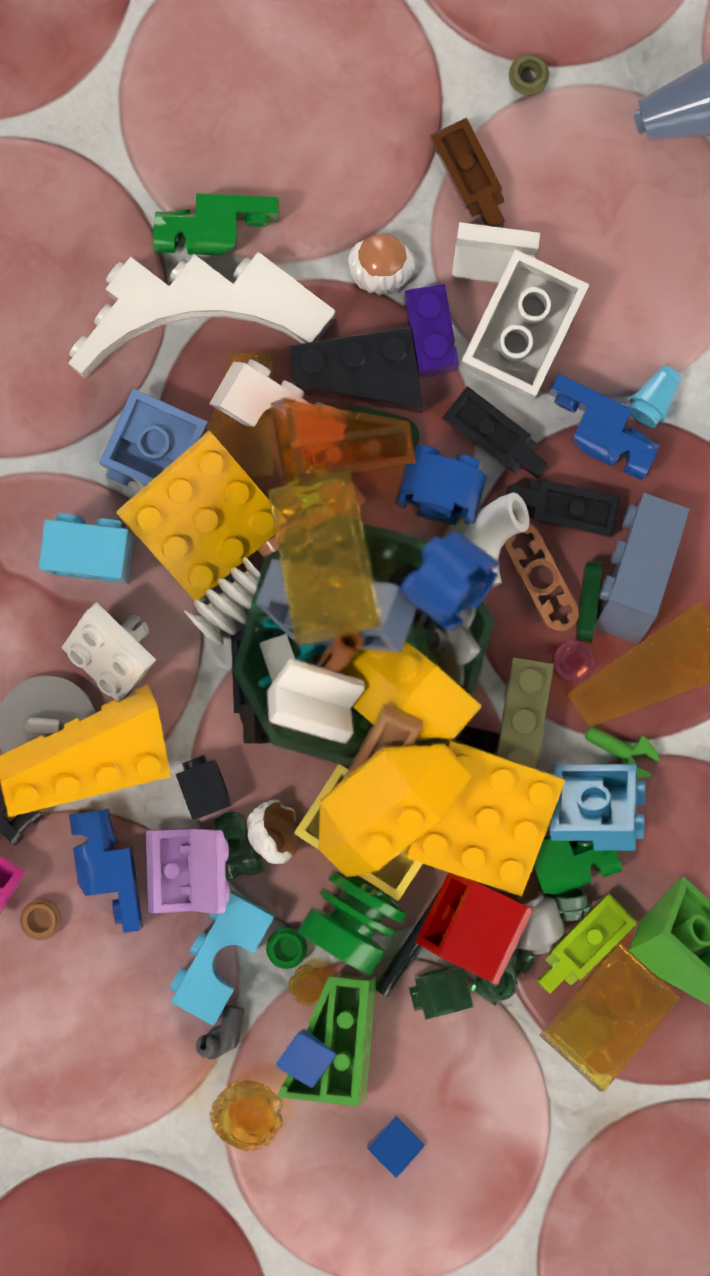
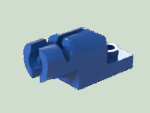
M558 374L548 393L556 397L554 403L573 413H576L577 409L584 411L571 441L581 452L609 466H612L621 455H624L626 457L624 472L642 481L657 454L660 444L651 441L632 426L629 429L624 427L631 414V408Z
M109 809L69 814L71 834L83 835L88 838V842L73 848L79 887L85 896L118 892L119 899L112 901L115 924L122 923L123 933L140 931L143 928L133 846L114 849V843H118L110 820Z

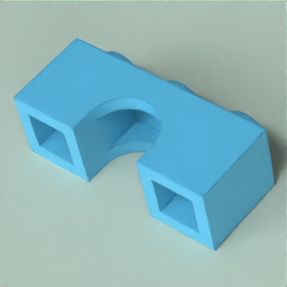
M232 890L229 901L226 904L225 913L210 914L208 917L214 919L215 922L208 935L200 931L189 953L194 955L195 958L187 971L180 967L169 989L175 992L171 1003L214 1026L236 986L218 974L215 968L216 953L228 945H238L254 953L275 914Z

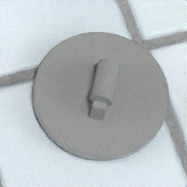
M38 676L25 680L15 686L0 705V749L4 754L41 735L48 737L64 729L63 724L76 718L81 721L95 714L94 705L88 695L69 680L55 676Z

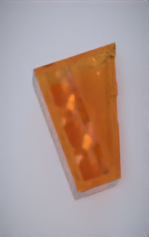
M281 398L270 403L284 485L392 469L416 463L409 421L362 412L354 413L325 405L307 404L289 398Z

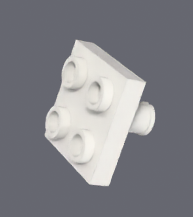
M96 602L85 612L61 648L68 654L73 664L83 668L97 682L98 687L103 693L120 702L131 694L156 661L139 644L142 639L148 636L149 628L144 621L133 631L134 626L142 619L136 615L129 616L120 625Z

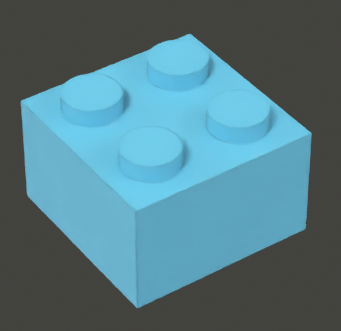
M60 513L56 514V520H44L38 569L50 575L129 584L135 536L126 529V525L122 524V521L98 518L97 525L85 524L86 520L81 519V516Z

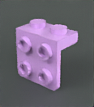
M196 828L146 830L148 913L196 911L224 914L226 904L230 898V888L227 880H225V862L228 859L229 847L222 830Z

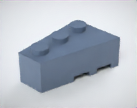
M646 493L642 494L636 506L629 504L622 522V527L626 528L627 532L624 540L618 539L610 560L615 566L611 576H606L599 594L602 603L596 617V630L635 644L640 643L657 617L690 511L689 508Z

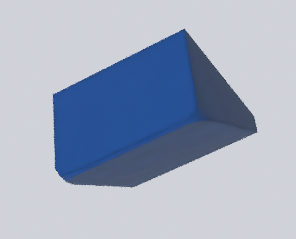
M302 1029L297 1033L275 1065L282 1071L313 1088L337 1053L306 1029Z
M395 1116L367 1144V1149L397 1178L425 1144Z

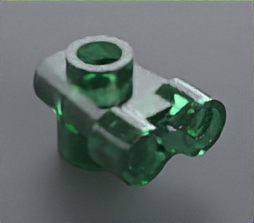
M226 812L215 818L213 821L214 830H222L229 847L228 859L225 862V880L230 881L243 874L255 875L265 869L263 857L253 849L248 840L247 823L243 815L236 812Z
M516 946L498 985L494 983L491 985V982L476 976L470 990L491 1005L496 1006L500 1000H507L514 995L518 986L517 977L520 973L526 975L535 958Z

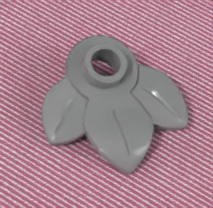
M472 605L459 615L464 621L459 627L449 631L443 626H436L430 632L428 638L429 649L433 657L440 662L442 671L459 686H462L464 683V664L468 663L480 652L478 644L468 632V628L473 622L476 608Z

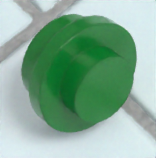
M285 927L276 930L270 935L266 944V953L272 964L282 969H291L298 966L304 960L307 952L305 938L293 928Z

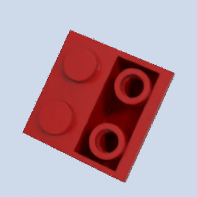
M448 872L415 943L433 954L498 985L533 909L489 885Z

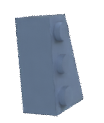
M274 559L271 561L256 604L296 643L329 646L339 630L343 632L344 628L349 627L360 633L362 637L360 649L402 652L417 608L408 601L407 596L401 592V588L395 584L372 582Z

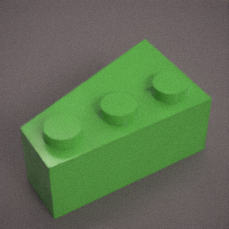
M335 973L328 977L308 1023L307 1031L336 1052L337 1055L313 1088L288 1074L277 1097L350 1106H360L366 1100L377 977L347 973Z

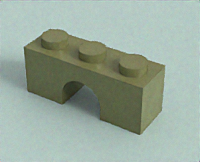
M514 657L510 659L503 698V717L495 755L537 769L554 664Z

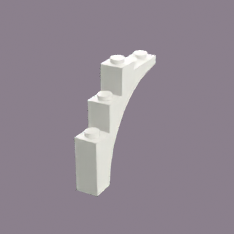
M257 252L252 260L246 257L239 264L233 274V277L237 279L234 283H231L194 254L189 262L183 259L175 267L169 277L173 281L170 286L130 257L125 264L117 263L106 278V282L109 283L106 291L116 301L113 306L107 304L102 308L94 320V324L97 327L88 338L82 336L74 344L69 352L72 359L68 364L75 372L86 379L108 355L132 338L161 325L190 318L227 317L251 321L283 332L301 344L316 342L320 340L336 319V311L259 252Z

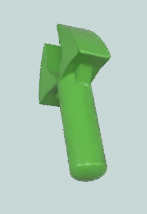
M590 726L585 733L587 741L620 758L622 764H635V760L631 755L642 753L650 759L660 762L654 747L644 736H640L637 743L628 745L595 726ZM637 767V778L652 776L651 773Z

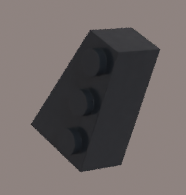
M411 327L289 346L295 386L303 390L305 395L341 401L348 400L422 414L424 407Z

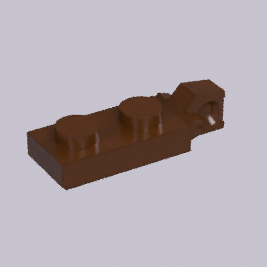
M464 118L431 134L430 141L465 210H468L471 217L480 214L485 226L503 227L505 219L498 207L499 204L505 201L502 195V186L468 119Z

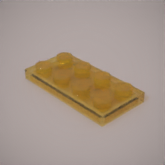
M350 470L268 490L293 633L298 646L382 626L354 481Z

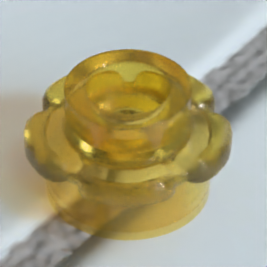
M302 965L296 969L295 975L290 978L289 991L296 996L298 1003L308 1006L312 1005L313 1002H318L328 976L321 968L315 969L311 965ZM306 982H312L313 987L311 989H307L305 987Z

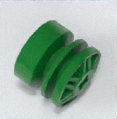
M332 870L328 880L341 888L342 892L338 895L322 887L320 895L333 906L328 913L311 907L297 931L334 957L366 974L372 975L385 953L384 949L372 939L374 933L378 932L394 937L397 932L382 921L384 916L386 915L402 923L407 913L398 907L391 896L357 876L346 877L344 874Z

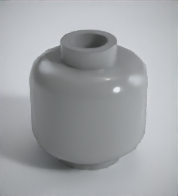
M540 890L523 892L522 897L515 896L513 899L533 909L516 946L521 950H531L533 954H544L554 949L555 942L564 933V924L555 899L549 895H544Z

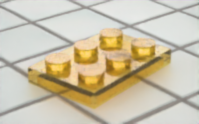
M618 943L604 957L539 1036L599 1092H602L614 1081L680 1000V997L639 961L623 944Z

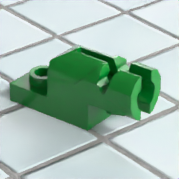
M196 193L195 214L190 213V209L155 212L153 248L157 253H176L178 243H180L181 239H184L188 255L223 256L237 250L238 220H245V225L251 227H268L269 221L278 222V197Z
M548 835L542 841L533 865V871L543 893L559 895L591 883L592 877L589 872L592 864L597 867V871L604 878L621 872L622 866L617 851L594 850L593 841H574L576 845L570 846L569 841H551V835Z

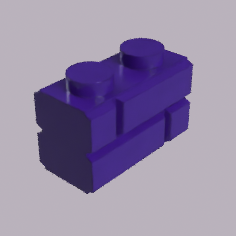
M445 284L406 290L404 292V304L408 327H411L419 377L457 371L459 360L457 349L454 347L455 338Z

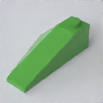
M683 876L670 887L639 922L629 951L657 977L710 1006V900Z

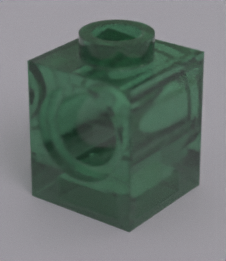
M452 965L414 975L416 986L409 987L414 1011L423 1010L425 1020L473 1008L463 968Z

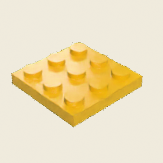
M210 431L204 434L116 511L120 518L194 601L196 599L200 601L206 595L208 589L212 590L219 584L218 580L220 578L225 579L231 573L230 569L240 566L243 563L244 557L249 558L260 546L288 523Z
M447 739L445 745L472 772V777L442 819L406 848L404 855L408 859L522 897L565 780L559 776L470 745Z

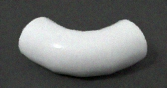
M514 492L499 497L476 513L474 523L466 527L463 535L498 560L501 547L507 539L526 531L529 527L530 519L525 502ZM499 566L496 569H492L498 574L492 587L502 584Z

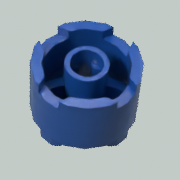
M417 445L415 452L407 457L395 504L401 509H406L407 503L418 508L416 516L435 522L456 525L458 518H464L466 525L473 524L486 480V475L478 469L480 461L466 455H456L455 459L439 456V450L426 445Z
M454 531L450 532L444 540L436 536L429 542L422 553L425 562L418 572L414 571L407 577L401 587V592L408 597L409 602L449 631H453L464 622L459 617L464 610H467L471 605L477 608L481 604L498 576L492 569H496L500 565V562L460 532Z

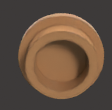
M46 899L31 901L23 908L20 915L22 930L27 936L35 940L51 938L61 926L62 917L59 908L53 902Z

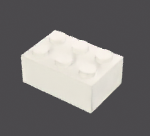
M515 249L463 356L460 366L533 401L589 284Z

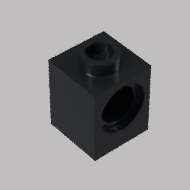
M205 755L181 763L184 771L175 775L192 821L233 805L216 759L207 762Z

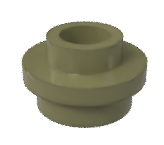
M527 54L518 57L512 63L509 70V82L512 88L521 95L532 96L540 93L546 87L549 80L547 64L536 55ZM530 70L534 72L536 79L533 82H526L522 79L521 73Z

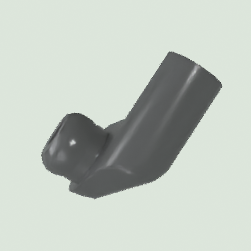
M225 1005L221 1026L197 1040L196 1050L198 1054L207 1059H217L236 1048L239 1043L245 1009Z

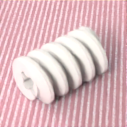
M246 557L243 558L246 568L245 573L235 567L230 569L234 580L233 583L223 578L218 580L222 591L221 594L208 589L206 591L210 602L208 605L197 599L193 602L197 611L196 616L184 610L200 631L211 642L219 646L224 644L221 635L222 630L231 635L237 633L233 623L234 619L245 625L249 622L245 612L246 609L257 614L261 612L256 601L265 578Z

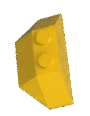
M406 640L402 652L360 649L342 670L343 675L364 681L365 689L352 706L372 724H374L384 704L423 720L422 729L416 740L438 737L441 739L455 738L481 708V705Z
M445 744L383 747L321 798L319 850L346 877L378 871L442 819L471 779L472 772Z

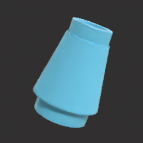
M662 365L630 399L631 406L629 408L632 409L630 415L637 422L650 428H655L658 422H664L679 383L682 380L681 375L673 368Z

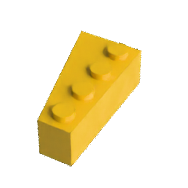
M146 684L135 689L136 694L120 702H117L115 699L101 706V711L81 721L76 718L63 724L64 729L48 737L41 735L0 755V786L8 816L28 813L171 777L158 706L149 685Z

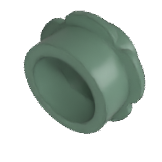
M575 888L559 895L554 894L562 920L576 921L583 919L584 912L592 908V903L587 901V892L583 889Z

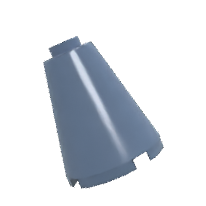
M710 60L638 100L640 109L634 110L633 115L639 134L647 132L649 140L710 136Z

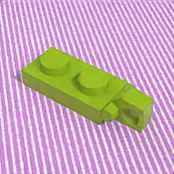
M606 893L545 957L550 966L536 981L549 994L563 980L570 986L578 979L581 981L638 922L609 893Z

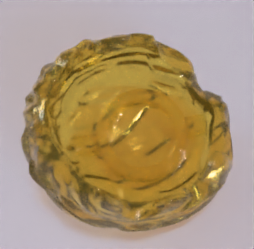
M253 1080L233 1082L212 1103V1110L209 1113L212 1129L223 1142L237 1149L254 1151L266 1147L283 1127V1117L280 1114L283 1106L282 1100L265 1084Z

